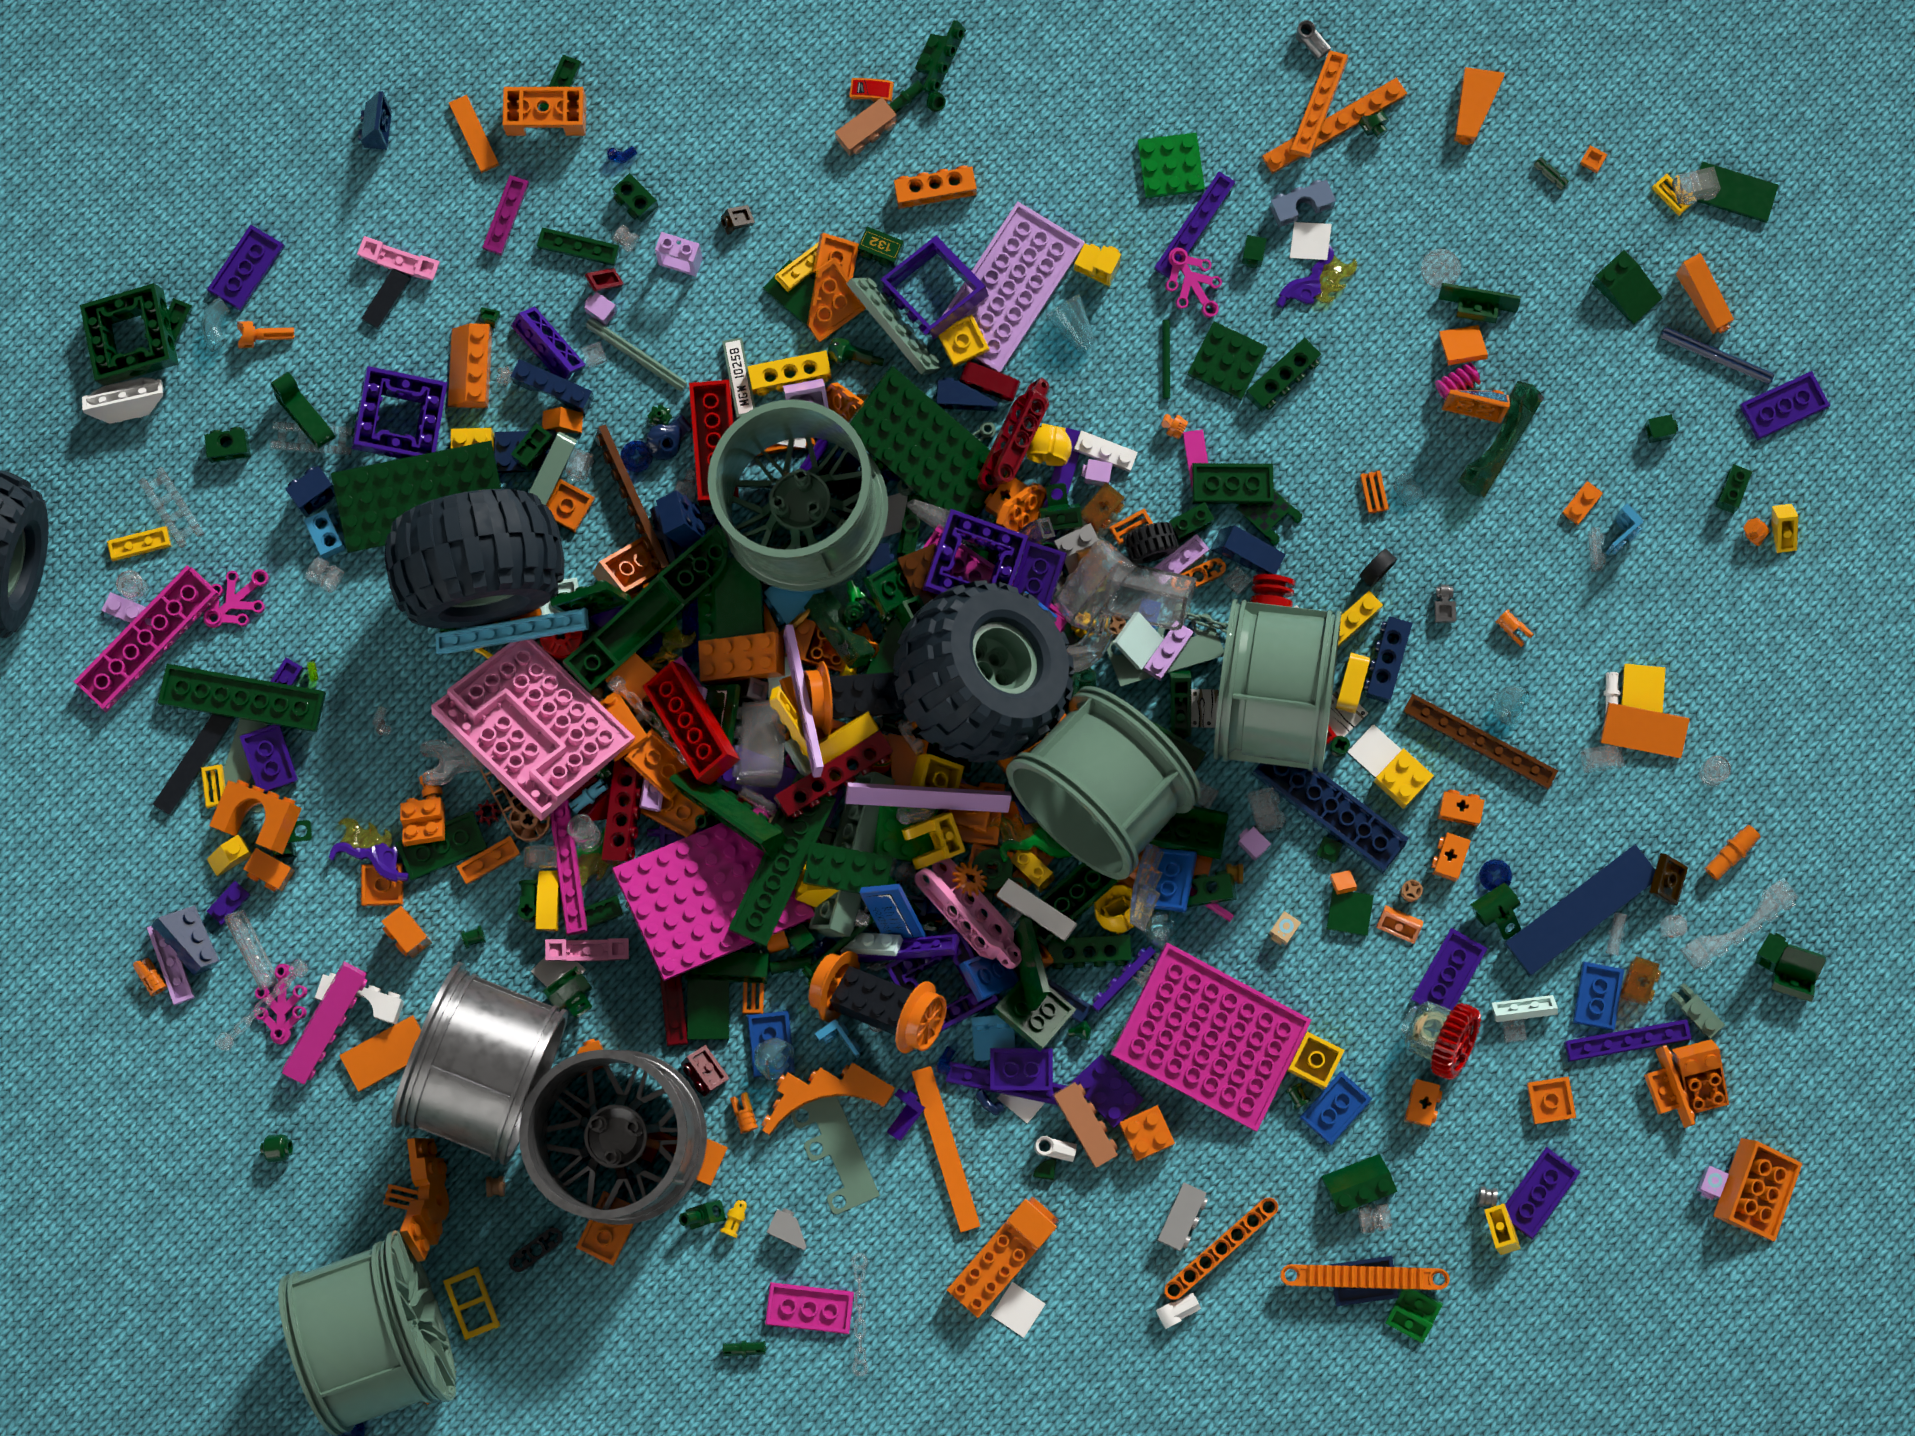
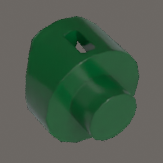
M1380 108L1374 115L1363 116L1358 123L1367 136L1375 134L1379 138L1388 131L1385 125L1389 122V119Z

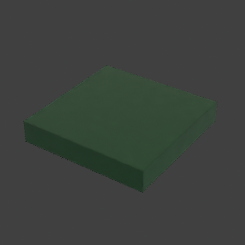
M1333 888L1326 930L1367 937L1374 895L1358 892H1347L1337 895Z

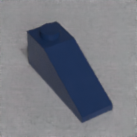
M948 377L938 380L937 404L942 409L997 412L998 402L960 381H954L955 379Z

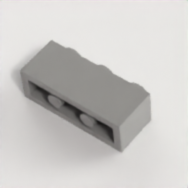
M1183 1182L1157 1239L1158 1242L1177 1251H1181L1182 1247L1187 1248L1191 1239L1188 1236L1191 1228L1195 1230L1200 1219L1196 1217L1199 1209L1204 1210L1208 1201L1205 1198L1206 1192Z

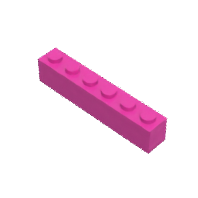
M343 961L284 1064L282 1074L302 1084H305L307 1079L311 1081L316 1072L314 1067L317 1061L322 1062L326 1055L325 1047L327 1044L331 1045L337 1035L334 1033L337 1026L341 1027L347 1018L344 1015L348 1008L352 1009L357 1000L355 997L357 991H362L367 983L365 979L366 972Z

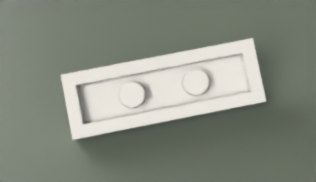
M1082 430L1073 450L1099 461L1113 463L1112 466L1128 472L1131 471L1138 453Z

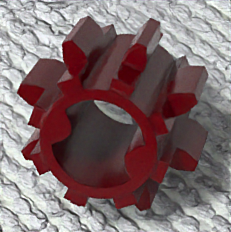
M487 799L484 805L478 804L480 811L475 812V814L480 816L479 822L481 824L487 821L488 825L491 826L494 820L499 822L497 815L502 812L497 810L498 804L496 802L490 804ZM491 808L492 816L486 817L485 810Z

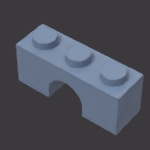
M1316 180L1310 183L1308 187H1297L1289 194L1276 195L1271 200L1270 209L1278 228L1297 221L1299 214L1296 206L1298 204H1310L1315 214L1333 208L1336 200L1328 181Z

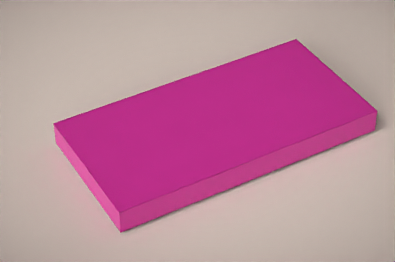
M770 1282L765 1325L849 1334L854 1292Z

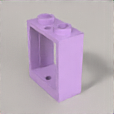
M661 232L655 248L658 264L697 277L703 260L700 244Z

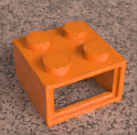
M402 906L398 907L381 921L385 925L382 928L383 931L392 940H397L395 946L405 956L409 955L414 958L432 943Z
M1158 1105L1119 1122L1121 1131L1136 1162L1175 1144Z

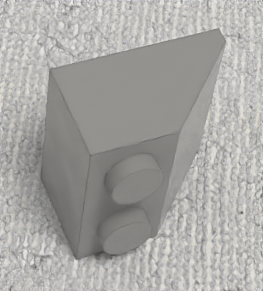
M1091 523L1054 541V545H1056L1059 551L1067 553L1063 566L1071 581L1077 580L1108 564L1101 543Z

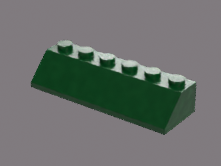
M690 767L669 778L683 796L769 857L773 858L788 840L783 834L785 830L776 823L774 825L768 822L769 819L764 814L753 812L754 808L745 801L743 803L739 802L738 797L731 791L726 793L722 790L723 786L717 781L708 785L697 780Z
M1082 862L1042 897L1041 900L1075 921L1120 880L1107 877ZM1023 914L1018 920L1021 922L1023 918L1028 917ZM1032 920L1037 943L1045 947L1056 935Z

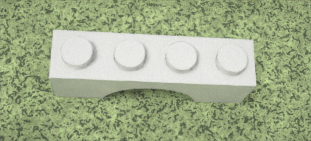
M336 974L322 975L315 995L317 1000H322ZM371 985L368 988L364 987L362 991H357L355 996L364 997L371 1003L373 1015L376 1019L394 1025L397 1024L405 1002L399 999V994L390 991L388 995L380 993V988Z

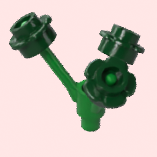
M854 580L846 583L849 603L846 605L840 622L844 623V627H856V624L860 623L858 619L864 616V611L859 601L864 600L878 610L875 602L869 599L863 592H860ZM893 609L882 616L879 613L877 618L882 621V624L885 622L890 623L896 613L893 612Z

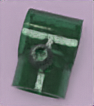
M1082 668L1074 672V675L1071 677L1073 680L1071 698L1085 686L1096 687V672L1093 669Z

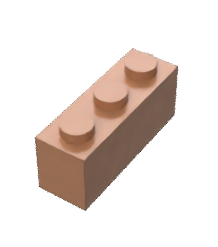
M882 97L835 131V138L849 156L854 153L859 154L866 144L875 142L879 139L881 133L885 130L890 131L895 127L897 115Z

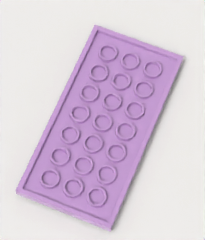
M1018 201L972 270L975 276L986 286L989 296L959 319L961 320L971 314L973 315L990 349L989 352L974 359L1000 373L1085 243ZM965 282L944 314L973 292Z

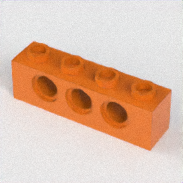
M966 165L959 166L955 170L941 169L932 174L923 172L915 177L901 176L894 180L898 209L977 195L973 167ZM953 179H956L960 183L954 186L951 185L949 182ZM932 183H938L940 187L937 189H932L930 185ZM917 186L920 188V191L912 192L910 189Z

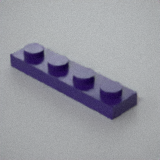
M1151 946L1147 949L1142 948L1135 956L1137 960L1133 964L1129 962L1121 970L1123 974L1118 979L1114 977L1107 984L1108 989L1104 993L1099 992L1094 997L1092 1008L1099 1013L1156 955V951Z

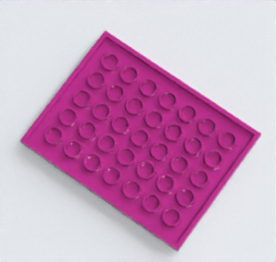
M764 806L753 810L756 814L761 812L769 818ZM723 823L612 868L663 981L755 943L729 931L728 928L764 852ZM795 888L772 935L808 921L814 916L810 905L795 899Z
M1165 943L1110 1055L1257 1132L1308 1029L1311 1019L1179 948Z

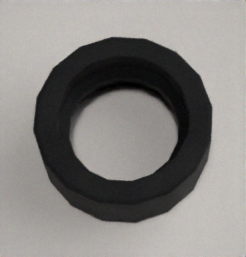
M1384 549L1364 568L1359 577L1372 587L1396 563L1397 558L1387 549Z

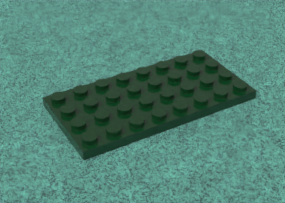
M894 366L888 369L848 421L860 437L866 451L945 518L950 509L977 517L986 504L984 502L990 493L994 494L997 490L995 488L990 491H984L979 487L977 480L990 449ZM1007 470L1005 471V473H1004V475H1003L1004 478H1005L1006 475L1008 474ZM986 475V483L992 485V478Z
M492 441L331 473L348 553L385 546V540H387V535L391 532L393 521L415 506L437 498L463 492L501 489Z

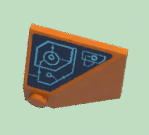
M1450 390L1442 410L1501 424L1509 409L1510 400L1509 395H1505L1504 392L1499 390Z

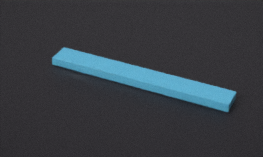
M580 608L435 634L436 653L442 655L589 629L588 609Z

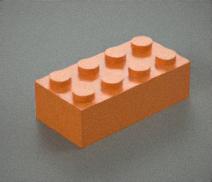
M776 632L698 641L700 681L707 685L741 682L750 677L767 679L785 676L783 636Z

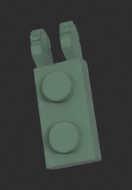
M1683 983L1680 986L1681 990L1690 1000L1685 1003L1676 992H1673L1671 997L1695 1026L1708 1039H1711L1725 1024L1697 994L1695 995Z

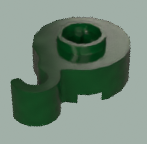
M986 849L975 857L972 868L977 864L978 868L976 871L983 870V873L980 875L987 877V880H983L987 883V887L983 886L984 890H1001L1008 878L1027 890V883L1024 879L1012 877L1013 865L1011 859L1008 858L1006 862H1003L999 849ZM996 866L998 872L996 874H988L989 869L987 867Z

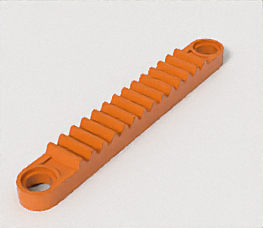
M1290 1264L1283 1267L1280 1272V1279L1285 1285L1306 1287L1442 1290L1448 1286L1450 1281L1448 1273L1439 1268ZM1288 1269H1293L1296 1272L1297 1277L1294 1281H1288L1285 1278V1272ZM1436 1273L1444 1276V1283L1440 1286L1433 1282V1276Z

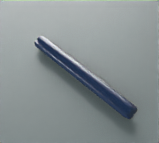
M1667 327L1661 333L1662 339L1767 384L1773 381L1774 373Z

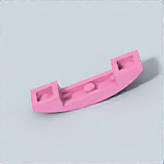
M366 236L363 237L357 253L358 256L385 268L395 269L406 275L432 281L440 264V261L422 255L419 257L386 246L383 242Z
M629 938L545 940V961L589 962L629 959Z

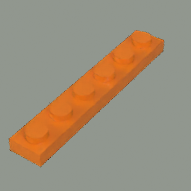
M1329 50L1291 147L1292 154L1307 158L1311 157L1347 64L1348 55Z

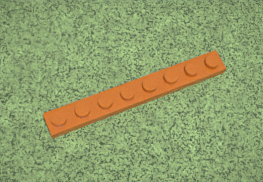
M1397 77L1326 118L1313 150L1358 125L1359 120L1363 116L1374 115L1380 108L1384 110L1406 97L1407 92ZM1295 137L1262 156L1263 161L1272 174L1303 157L1291 153Z

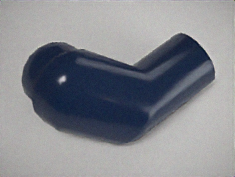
M984 1090L976 1093L975 1097L988 1112L996 1116L1004 1111L1005 1108L1002 1103L997 1101L993 1104Z

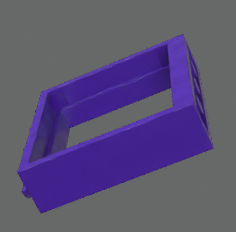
M937 235L881 278L884 287L882 291L887 297L892 296L895 305L900 310L904 309L907 312L908 319L912 323L916 322L923 335H929L933 340L989 296L986 286ZM938 254L973 292L933 324L929 325L894 287Z

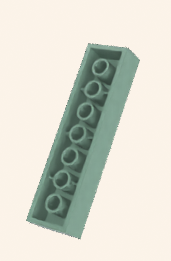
M874 771L865 776L861 773L855 777L856 781L854 782L894 785L895 780ZM845 803L833 846L873 853L879 806ZM839 890L814 908V916L811 918L808 929L827 937H850L855 927L856 915L860 910L861 895Z

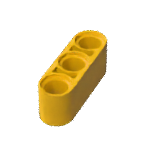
M1350 652L1336 709L1356 713L1370 662L1369 657Z

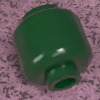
M284 1134L268 1135L260 1145V1152L268 1162L286 1161L293 1153V1143Z

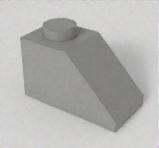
M783 1208L782 1211L777 1209L767 1233L806 1251L807 1246L798 1220L793 1217L795 1213L786 1208Z

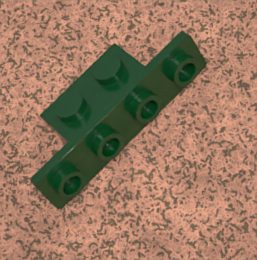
M953 20L946 36L930 34L915 66L918 72L929 74L923 85V89L928 95L939 91L964 37L966 29L958 20Z
M1442 283L1438 299L1457 302L1456 317L1496 324L1498 310L1516 313L1521 296Z

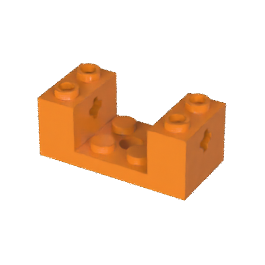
M504 87L503 127L506 136H526V128H564L566 136H586V95L584 88ZM541 103H546L549 105V108L542 112L538 110V106Z

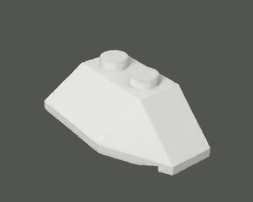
M143 377L103 386L93 391L90 395L82 397L83 413L109 424L147 416L163 397V382L160 379L155 380Z

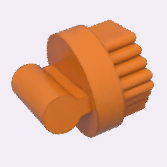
M1165 414L1161 422L1163 428H1168L1166 434L1176 439L1181 437L1188 425V421L1176 414L1174 419L1169 414Z
M1759 518L1748 520L1743 527L1747 539L1756 546H1760L1769 534L1768 526Z

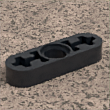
M557 1228L547 1229L510 1257V1268L515 1272H523L563 1242L562 1232ZM551 1232L553 1234L558 1233V1241L556 1243L550 1241L547 1244L550 1248L546 1250V1246L540 1239L543 1238L544 1241H547L550 1238L549 1234ZM539 1244L542 1247V1253L539 1256L531 1254L530 1249L532 1245ZM526 1250L527 1255L533 1260L531 1262L528 1259L524 1260L522 1268L519 1266L514 1267L516 1263L515 1258L522 1259L526 1255L523 1252Z

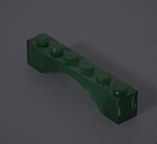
M1517 381L1509 395L1510 406L1495 441L1480 458L1467 465L1458 482L1469 494L1485 498L1543 401L1544 397L1533 384Z

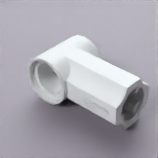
M1048 1136L1040 1137L1034 1144L1035 1152L1038 1155L1073 1162L1077 1144L1052 1139ZM1040 1141H1047L1049 1143V1151L1043 1152L1039 1149Z
M1191 1293L1174 1303H1168L1157 1309L1156 1312L1164 1328L1167 1329L1182 1321L1184 1317L1197 1312L1201 1307L1194 1294Z

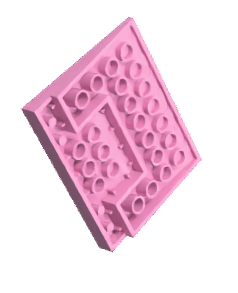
M533 639L509 643L448 688L447 694L431 705L432 715L541 821L635 740V737Z

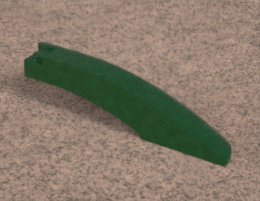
M718 524L715 525L661 571L655 579L610 621L563 660V666L587 692H591L631 658L719 577L726 565L728 555L727 540Z

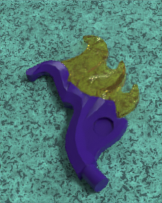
M1329 245L1327 260H1319L1311 269L1312 274L1309 277L1289 282L1279 293L1280 297L1276 305L1283 308L1289 298L1296 299L1305 304H1313V298L1322 303L1332 302L1335 300V297H1329L1328 294L1341 291L1346 287V284L1340 285L1339 281L1355 273L1357 269L1356 259L1354 258L1351 264L1341 262L1334 255V250Z
M344 818L338 822L339 825H345L346 833L342 840L332 847L329 855L331 861L335 860L337 853L344 852L359 860H371L377 873L387 880L393 882L408 881L409 873H401L396 869L398 851L396 847L390 848L392 845L390 831L385 828V835L381 836L377 828L370 822L368 823L370 827L368 830L360 827L358 822L352 818Z

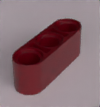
M966 362L959 379L961 383L973 389L1010 402L1014 401L1021 383L1016 378L972 362Z

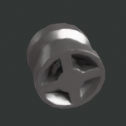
M1480 1186L1477 1206H1489V1208L1496 1206L1498 1189L1492 1188L1490 1190Z

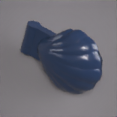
M682 414L676 416L669 425L658 424L650 429L646 437V446L651 456L658 460L666 461L677 455L680 449L681 438L692 429V426Z

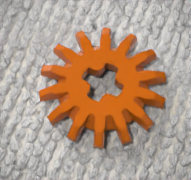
M962 862L960 863L961 867H955L958 872H952V875L957 878L952 879V882L958 883L955 888L963 889L962 894L967 891L968 895L972 897V892L978 896V890L982 893L985 891L983 886L987 887V883L983 880H987V877L980 875L983 873V870L976 871L978 868L977 864L972 868L971 862H968L967 866ZM973 875L974 882H967V876Z

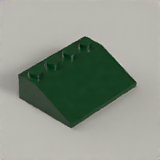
M727 558L726 565L719 577L698 596L699 641L765 633L762 581L744 569L736 558Z

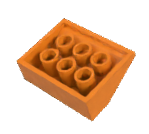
M1741 1138L1713 1217L1775 1242L1803 1163L1758 1141Z

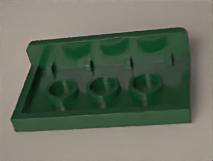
M1193 806L1189 812L1176 813L1148 845L1173 850L1193 851L1197 855L1221 859L1229 815L1226 812Z

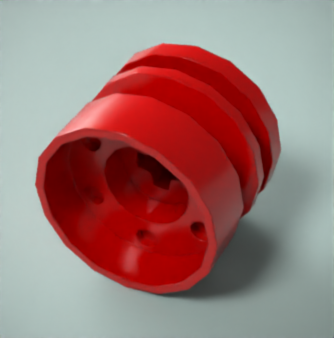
M1277 574L1253 576L1252 583L1255 585L1252 586L1251 591L1259 595L1252 596L1250 602L1293 606V602L1286 597L1294 595V590L1292 589L1295 587V580Z
M582 630L561 634L565 635L566 638L564 640L559 639L558 635L541 637L540 642L543 649L556 662L563 663L564 659L586 641Z

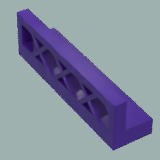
M535 306L517 315L511 327L552 374L569 380L574 372L585 367L586 364ZM532 314L537 321L532 320L529 315ZM542 330L547 331L550 336L545 335ZM555 344L561 346L563 351L557 349ZM567 359L573 360L576 365L572 366Z

